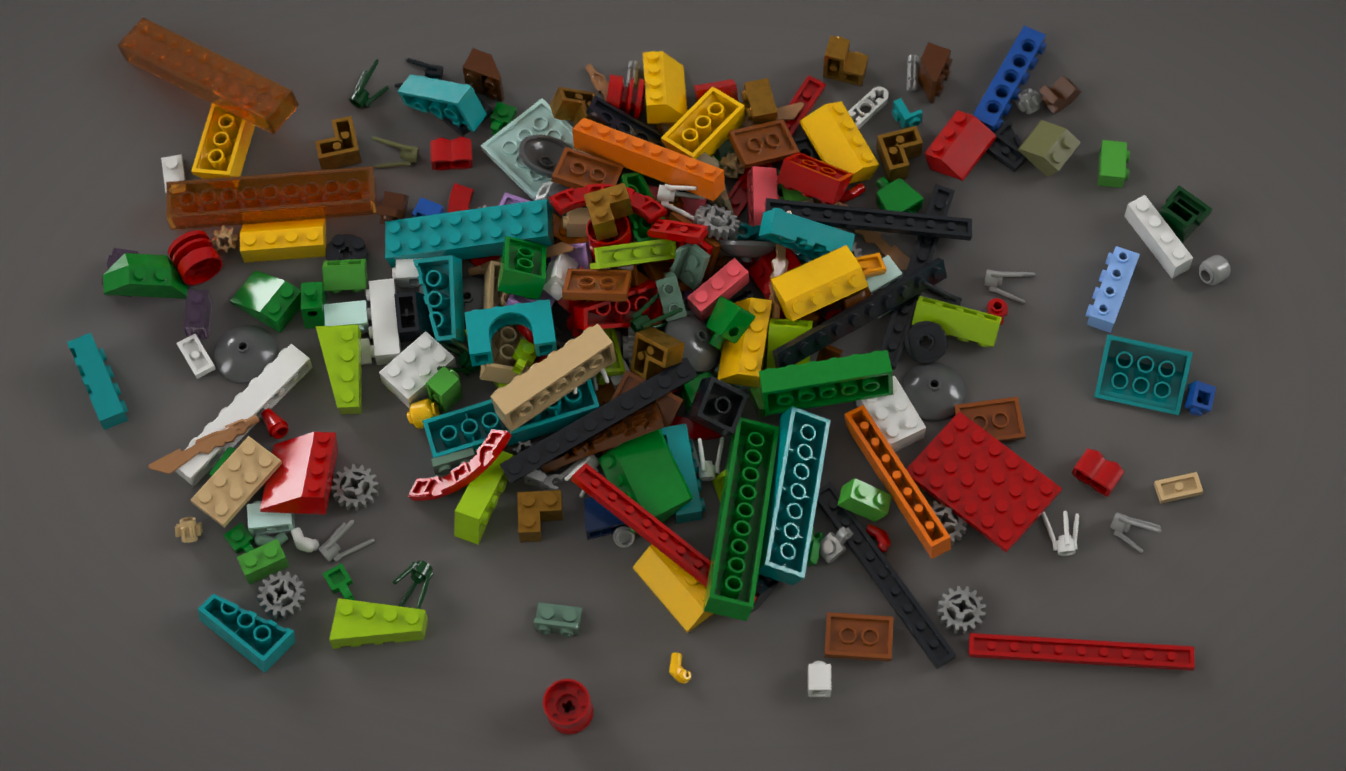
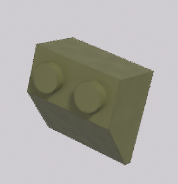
M1041 120L1018 150L1046 177H1049L1062 168L1081 142L1066 128Z

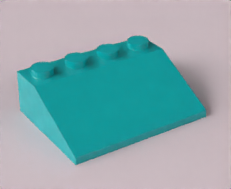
M1107 334L1094 397L1179 415L1193 352Z

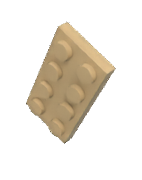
M248 436L192 497L191 502L225 528L281 466L282 461Z

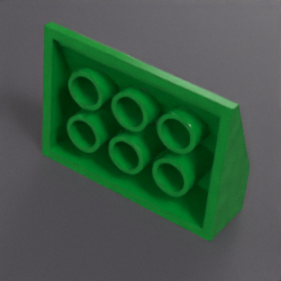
M660 429L621 443L618 447L610 449L598 459L608 481L662 523L693 499Z

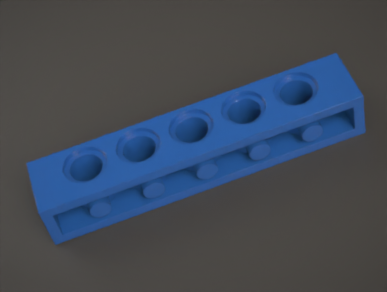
M1023 26L973 113L993 133L1002 126L1004 115H1009L1012 101L1017 100L1018 94L1021 92L1019 88L1022 84L1025 85L1027 83L1030 69H1035L1038 55H1042L1047 46L1044 43L1046 35L1027 26Z

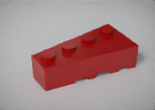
M649 280L637 286H631L627 301L590 300L573 306L574 328L585 330L596 324H599L602 329L630 327L629 321L633 319L631 314L637 312L658 293L656 281ZM660 297L641 315H647L650 320L662 316Z

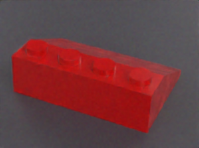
M311 432L274 444L272 454L279 458L282 464L265 483L260 512L326 515L338 453L336 432Z

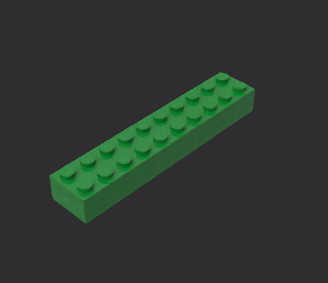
M740 417L734 434H731L703 611L747 621L753 609L780 427Z

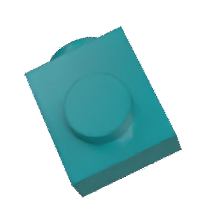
M901 98L894 101L891 113L894 120L898 121L903 129L918 126L922 122L923 112L921 109L910 114Z

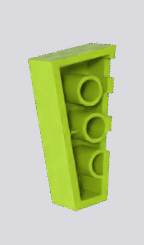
M359 325L316 326L340 414H362L361 330Z
M502 451L480 476L469 483L455 509V537L479 545L499 497L506 488L507 477L502 471L500 464L512 458L513 454Z
M338 598L329 641L333 649H338L342 646L358 647L362 644L374 643V645L383 644V642L392 641L398 643L424 640L428 623L427 613L423 609Z

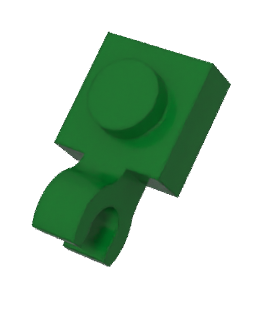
M497 102L490 117L492 122L490 129L493 130L491 132L492 136L514 120L517 113L516 107Z
M239 523L223 535L236 554L242 550L244 553H247L254 549L251 545L255 542L254 538L242 523Z
M814 528L812 530L806 567L817 564L819 559V542L823 538V533L818 532L813 536Z
M342 563L322 573L333 594L340 591L343 599L355 600L348 587L353 584L352 579Z

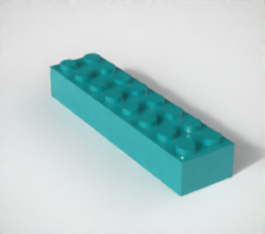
M543 199L385 221V259L392 268L396 267V259H418L453 255L465 260L502 255L505 236L549 247L554 245L553 210L548 200Z
M591 379L577 387V394H573V391H571L511 433L497 416L492 399L422 420L433 458L473 447L476 455V451L483 444L492 429L508 431L512 435L505 447L517 444L519 441L524 442L559 431L600 407Z
M792 406L781 414L780 429L758 574L793 586L805 578L830 420Z

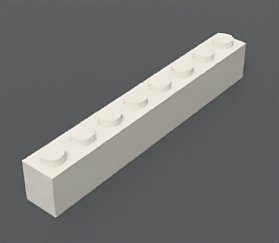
M292 344L282 349L278 357L272 363L267 364L263 372L258 377L253 378L248 387L243 392L238 393L234 401L228 407L223 408L219 416L213 422L208 423L198 437L190 441L186 449L194 446L197 439L213 432L221 431L226 428V425L238 420L248 419L255 414L261 420V413L265 409H272L313 368L310 358ZM255 425L251 426L244 435L237 436L233 442L225 443L224 447H215L210 454L200 452L175 470V472L194 487L216 465L227 448L234 447Z

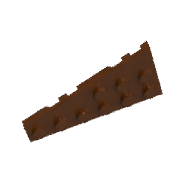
M654 402L542 466L544 473L556 471L561 466L608 448L614 449L621 443L665 427L657 403Z

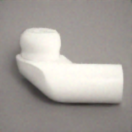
M300 527L291 530L298 550L305 552L318 550V540L304 537Z

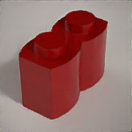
M457 137L452 140L437 138L430 141L432 170L443 171L473 168L471 139Z
M1087 448L1074 466L1071 474L1081 482L1090 485L1100 494L1109 497L1121 480L1124 471L1118 463L1110 462L1103 458L1099 451Z

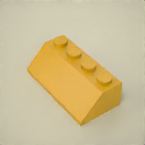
M663 51L643 52L647 124L677 122L687 112L684 66Z
M712 86L661 137V141L667 149L697 159L704 152L711 156L728 139L729 131L738 129L745 122V105Z
M842 101L825 104L799 122L822 162L853 173L854 175L850 183L870 180L879 163Z
M212 102L191 170L192 174L216 186L237 188L257 121V117L250 105Z
M325 218L242 225L240 231V253L244 263L325 257L327 247Z
M847 245L770 279L784 316L791 321H795L868 287L863 270Z
M748 298L734 304L756 317L737 343L734 344L728 339L724 341L717 379L729 384L759 388V371H762L769 322L772 313V300Z
M651 544L635 563L633 569L684 630L689 633L714 614L703 611L707 588Z

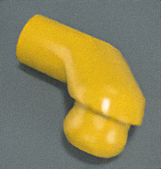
M672 653L669 673L678 683L685 684L691 679V673L681 667L682 654Z

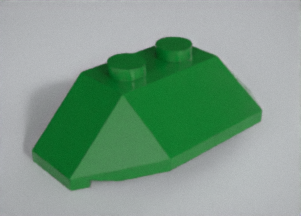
M124 253L103 274L104 295L188 299V285L183 282L177 267L174 266L167 255Z

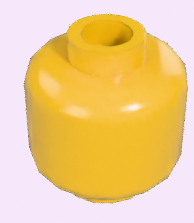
M430 399L412 403L409 409L410 412H407L409 423L414 424L418 429H424L422 420L440 415L437 403L432 402Z

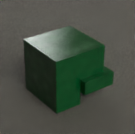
M1179 185L1166 199L1159 214L1183 243L1204 222L1213 209Z

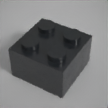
M713 376L703 378L687 418L722 436L734 434L749 394Z

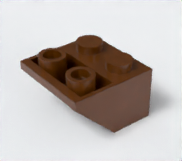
M928 42L921 57L918 80L929 102L934 103L936 97H940L942 94L943 82L949 79L951 73L949 69L953 59L950 58V49Z
M472 48L463 65L465 84L473 87L475 93L485 95L491 100L503 102L502 80L492 55Z

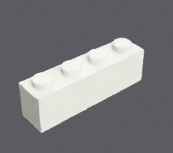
M1146 195L1130 202L1126 208L1125 218L1171 279L1189 270L1193 260L1192 255Z
M394 278L369 281V289H366L367 302L371 303V307L367 308L368 320H372V326H369V337L374 342V345H370L371 358L376 359L377 365L389 364L401 353L394 294H397Z

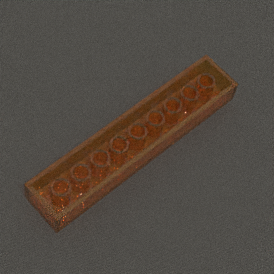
M144 17L117 45L126 61L272 134L277 132L299 106L292 90Z
M373 166L166 182V218L171 230L376 214L377 210L376 177Z

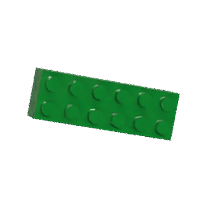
M876 350L872 353L853 354L842 358L833 357L829 360L810 361L799 365L790 364L786 367L767 368L759 371L765 416L784 413L792 406L799 409H808L893 395V374L888 350Z

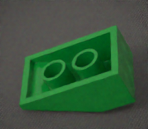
M505 236L498 277V291H502L505 294L523 296L527 299L539 300L546 280V245Z
M255 270L233 296L230 303L281 333L301 308V290L285 280Z

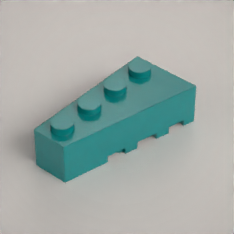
M773 208L770 211L763 212L759 231L760 237L812 259H816L844 245H847L852 252L855 237L853 233L787 213L780 208Z
M453 255L414 259L413 262L415 267H417L419 283L423 288L424 300L429 309V318L436 341L454 344L451 340L455 338L460 343H464L462 259Z
M212 594L198 608L199 620L264 673L295 643V633L293 630L285 629L270 619L269 621L257 616V613L250 610L248 612L240 608L239 605L218 595Z

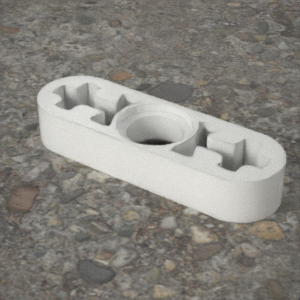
M884 87L873 88L848 111L853 120L856 118L855 124L858 129L888 103L889 93ZM876 95H877V96H881V95L883 96V99L879 97V98L875 101ZM868 106L871 108V111L863 113L860 108Z

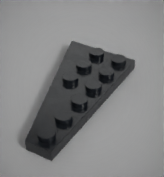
M594 96L586 113L597 123L666 148L661 141L662 133L601 98ZM676 190V191H678V192H685L686 190Z

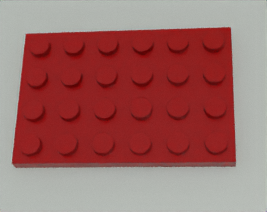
M960 411L906 469L915 484L945 507L951 508L953 513L1005 553L1013 547L1062 491L1059 485Z

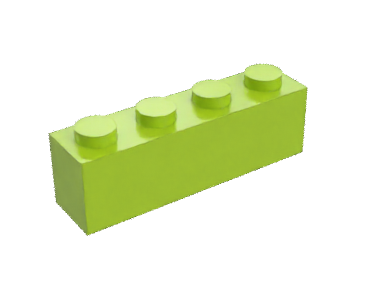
M920 296L911 325L921 321H932L940 324L947 336H956L958 340L969 342V340L978 342L977 344L982 347H994L1002 317Z

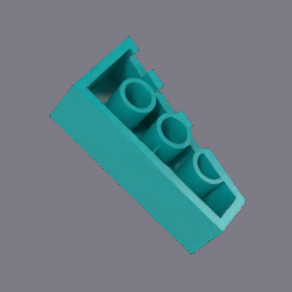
M410 74L397 91L406 106L424 113L430 111L442 120L444 117L453 120V124L458 126L465 124L468 126V130L473 132L487 115L475 94V90L468 84L464 85L452 81Z
M91 332L68 341L67 345L74 357L75 364L90 395V400L103 429L106 430L128 421L125 413L129 412L125 401H120L118 397L122 393L117 382L113 384L111 380L115 376L110 365L106 366L104 363L107 357L103 348L98 349Z
M680 424L663 427L661 432L693 496L690 502L674 513L676 524L702 520V512L706 511L704 498L700 499L699 492L702 491L700 479H696L695 472H698L696 459L692 458L694 448L692 440H689L687 425Z

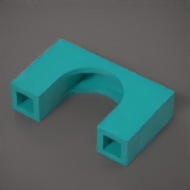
M550 299L464 312L472 366L494 363L491 345L492 338L499 329L507 325H521L532 332L536 356L549 355L553 351H558Z

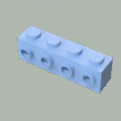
M1118 246L1115 247L1113 253L1109 252L1105 262L1108 268L1107 270H1102L1099 278L1102 284L1100 288H1095L1092 299H1095L1094 305L1089 304L1085 315L1089 317L1087 325L1111 333L1140 254Z

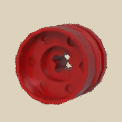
M610 74L606 102L620 110H624L627 114L630 111L634 112V118L639 120L645 101L644 79H639L638 88L633 87L634 78L631 77L629 85L624 86L623 76Z
M626 216L614 220L618 236L597 241L591 219L588 221L586 234L594 260V248L634 243L630 223Z
M202 230L190 231L179 236L168 248L170 259L173 261L174 266L177 267L183 282L187 285H198L207 282L222 269L223 262L217 250L214 249L207 233Z
M561 679L550 685L543 696L545 714L556 731L574 735L582 732L590 725L594 715V707L589 693L582 683L574 679ZM573 706L574 710H570L569 713H567L565 709H570V707Z

